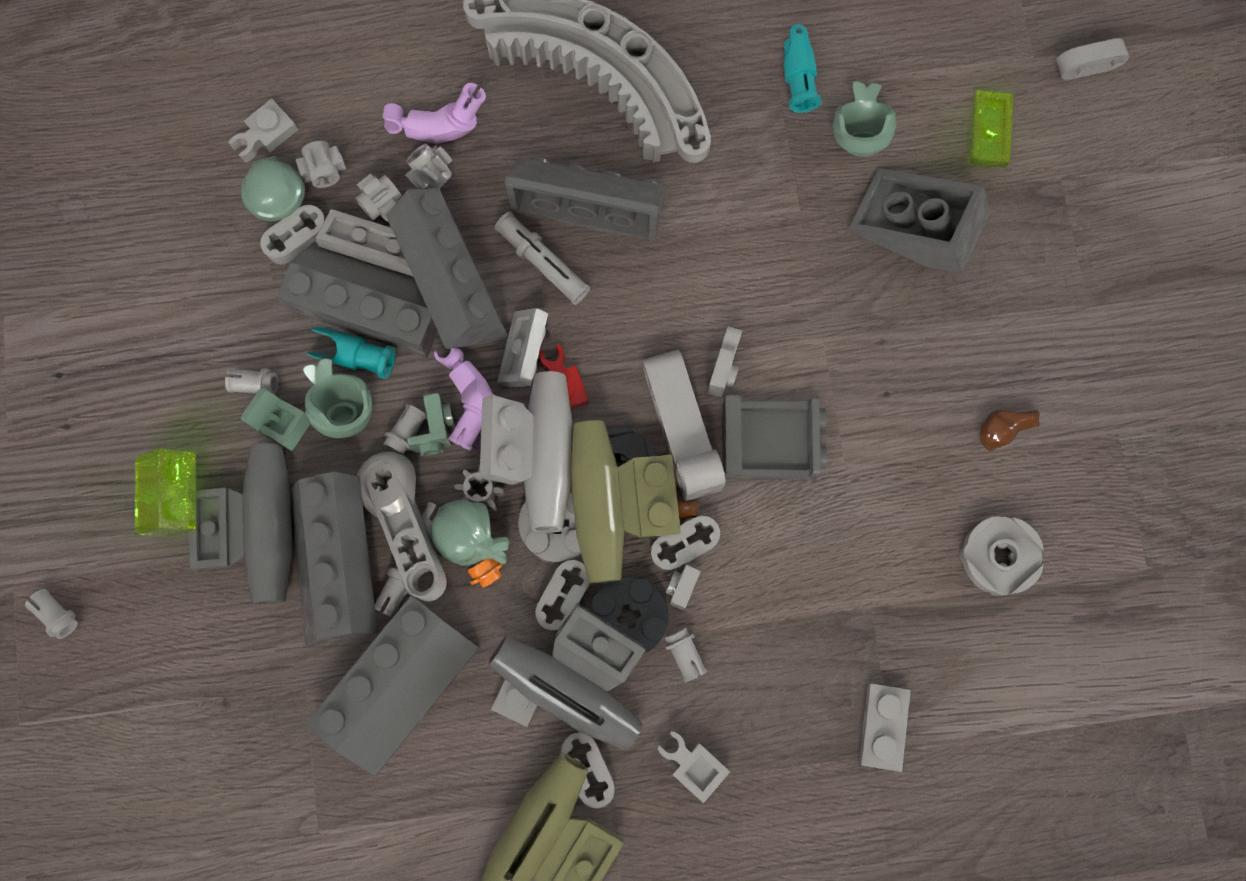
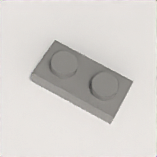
M538 308L514 312L497 380L498 384L508 388L531 386L532 379L537 372V358L540 346L546 334L545 325L548 313Z
M877 684L867 685L858 765L902 772L911 690Z

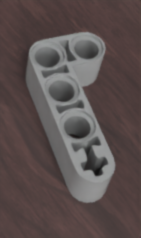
M677 349L642 359L645 379L669 455H672L674 472L684 501L722 491L726 484L723 466L716 449L712 450L680 350Z

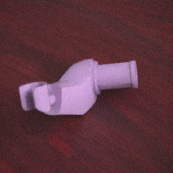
M467 83L464 85L456 102L445 105L436 112L410 110L407 118L404 117V110L401 106L393 103L387 104L383 109L384 127L391 134H397L404 128L406 137L428 143L440 144L465 136L474 129L477 124L475 114L480 105L485 101L486 95L484 90L480 88L476 96L473 97L472 94L478 85Z
M458 347L451 348L450 354L445 358L435 350V359L448 369H454L449 376L461 393V402L464 404L463 408L465 409L448 440L470 451L482 426V400L493 395V392L486 379L470 361L463 362L464 354Z

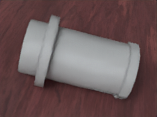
M235 368L227 370L226 374L233 376V378L225 377V388L229 393L256 394L260 388H265L274 395L277 392L278 375L275 372H271L269 368H262L260 371L239 370Z
M407 404L392 431L384 434L386 440L383 444L388 449L402 455L406 451H411L407 438L416 436L424 421L427 420V415L418 408Z
M41 589L30 596L35 604L30 600H27L25 603L26 609L31 611L46 626L45 632L50 637L55 636L57 639H63L77 627L78 622L75 620V613L71 610L66 611L50 595L47 589Z
M687 628L665 637L668 644L665 646V649L671 650L684 682L698 678L697 675L702 676L708 672L692 641L695 636L694 634H689Z

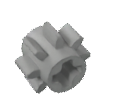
M314 141L305 145L302 148L303 158L295 160L304 182L312 181L313 186L317 188L334 185L340 179L338 171L346 169L337 146L330 148L329 144L325 141Z
M423 144L407 158L406 163L411 167V170L406 174V177L416 188H440L452 175V172L447 167L452 158L441 146L438 148L435 145L431 149L428 144Z
M369 174L357 184L361 194L355 200L370 219L374 220L380 216L387 222V213L399 201L402 195L387 176L384 175L378 180L372 174Z
M480 466L477 473L470 474L467 470H464L463 474L466 479L463 485H455L456 491L465 494V497L461 500L482 502L486 507L489 506L492 510L496 511L497 507L494 503L496 496H504L505 491L494 486L497 481L480 478ZM479 483L482 487L485 486L486 496L481 498L478 494L474 495V485Z

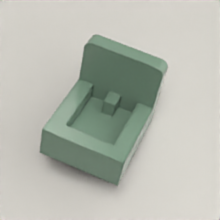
M265 388L258 390L241 416L242 421L291 451L294 450L311 424L305 412L281 400Z
M439 393L423 396L430 433L407 438L410 449L414 453L420 452V456L437 455L443 452V447L452 446V442L448 438L450 436L449 427L455 426L453 410L450 403L444 404Z

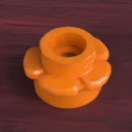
M489 558L471 565L466 569L472 578L470 584L474 585L479 582L482 588L490 585L502 576L499 569L504 564Z

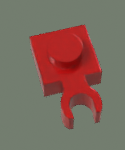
M559 344L556 345L559 357L552 362L547 361L543 350H540L539 358L542 366L548 371L560 372L566 376L571 410L589 404L576 366L564 368L565 356L562 347Z

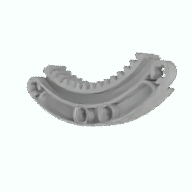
M589 0L463 1L467 22L472 27L484 29L489 57L496 66H500L503 57L507 58L510 65H514L516 58L521 57L524 65H528L531 58H535L538 67H541L545 60H550V68L552 70L561 63L563 64V72L565 74H568L574 68L576 79L579 80L587 74L589 86L598 82L600 94L609 91V101L611 103L618 101V111L620 113L626 112V122L633 123V133L638 135L639 147H643V159L658 162L661 160V155L678 151L679 156L683 160L697 163L708 156L711 146V135L705 114L692 86L665 49L650 35L625 17ZM495 1L498 2L499 11L501 10L499 13H497ZM484 5L485 13L477 14L476 6ZM591 26L600 27L598 30H590L588 28ZM640 52L643 55L639 57L631 56L630 53ZM695 135V140L700 143L699 149L693 150L691 144H688L690 136Z

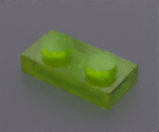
M976 91L973 96L969 164L1006 168L1010 163L1014 94Z

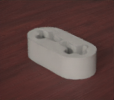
M1116 38L1072 48L1061 54L1057 58L1056 63L1061 78L1070 80L1118 68L1129 60V54L1124 40Z
M303 205L297 208L290 216L280 220L262 235L260 247L269 260L279 265L293 261L313 242L317 243L316 236L326 217L318 207L313 205ZM307 218L315 222L316 227L310 230L305 226L304 221ZM278 239L286 247L282 252L275 249L273 244Z
M698 516L680 525V534L660 536L651 547L652 563L662 571L671 572L711 551L720 539V529L715 520L708 516ZM700 524L703 529L710 527L712 533L708 537L709 544H704L702 540H698L691 545L688 544L687 539L696 533V525ZM666 543L669 548H672L682 543L684 548L675 554L676 562L670 564L667 559L660 561L658 555L662 552V544Z
M567 560L562 563L555 571L539 600L535 614L539 625L545 630L551 632L558 631L576 603L580 604L587 592L590 583L582 562ZM577 568L580 570L579 577L583 580V584L581 586L574 584L568 595H566L562 591L567 581L562 575L565 571L572 573ZM559 597L565 599L560 607V612L564 615L563 620H554L552 624L546 623L547 615L543 612L546 605L553 607Z
M581 732L573 733L565 739L562 744L561 753L569 755V751L574 748L572 741L575 739H579L581 744L589 743L591 750L586 753L590 764L587 767L588 772L593 771L598 782L606 781L608 784V788L603 791L604 798L602 800H597L595 795L588 797L585 790L590 787V781L586 776L579 797L590 808L598 809L605 807L612 800L615 791L610 771L594 738ZM575 757V758H574V759H576L577 761H579V762L581 763V761H580V759H579L578 757Z

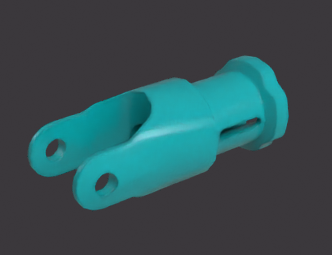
M796 24L790 29V38L784 42L785 57L783 59L785 81L789 84L791 92L789 109L795 113H806L819 108L822 104V99L816 91L815 78L817 77V67L813 49L809 42L808 31L803 25ZM796 30H800L802 34L796 33Z
M320 326L311 328L314 332L330 336L336 342L337 353L334 357L310 351L307 352L308 356L317 360L322 358L331 359L333 365L354 371L361 368L375 372L382 379H387L390 376L396 361V348L394 346L387 345L383 348L366 343L365 338Z

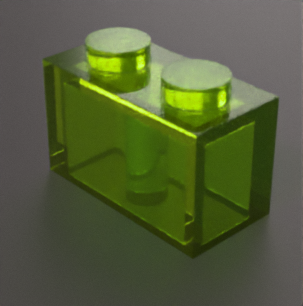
M158 448L135 457V535L176 536L196 530V452Z

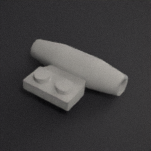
M544 371L535 374L528 410L524 407V403L495 395L485 397L482 400L480 478L511 485L524 481L530 529L536 532H559L563 530L571 489L573 420L566 376L563 373Z

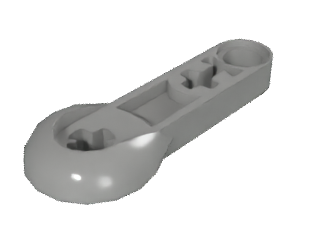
M383 451L372 455L361 465L356 475L360 479L363 507L379 519L407 591L423 601L430 602L436 600L446 589L447 580L415 502L416 474L414 466L408 457L395 451ZM389 476L391 479L387 481L388 488L384 490L382 488L385 485L384 479ZM413 540L417 542L414 546V552L416 557L422 560L421 562H417L415 557L406 553L411 549L410 542ZM432 571L434 582L431 588L420 592L418 589L420 576L425 572Z

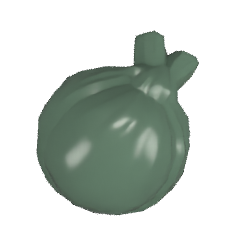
M856 81L853 82L852 87L855 101L845 103L835 110L832 131L837 144L846 152L855 156L868 157L886 148L894 138L897 128L896 111L887 104L877 102L876 97L882 86L877 83H871L866 88L865 84Z
M276 156L260 158L254 161L241 185V198L244 207L251 214L265 221L276 222L290 216L297 208L301 207L305 197V183L300 173L291 165L279 162Z
M319 359L317 367L314 365L305 366L303 371L312 382V387L305 397L306 415L311 425L324 436L336 439L351 437L364 430L371 418L373 407L371 394L367 389L366 383L356 376L332 374L331 359Z
M463 499L446 503L440 508L439 513L432 522L431 537L434 548L444 559L462 566L480 563L489 558L501 564L507 562L506 554L503 551L508 550L509 540L507 537H491L489 513L484 503L470 502Z

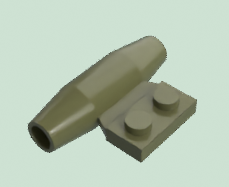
M590 420L573 424L571 488L576 536L589 583L619 581L622 578L624 532L638 538L678 535L681 533L672 455L632 458L617 468L605 421Z
M560 753L526 793L493 848L480 881H532L534 877L537 881H602L623 846L624 840L590 818L570 817L588 773V769L582 763L564 753Z

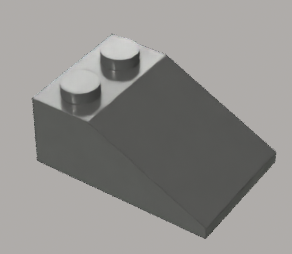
M878 168L849 229L851 233L923 266L962 275L990 215V209L984 186Z

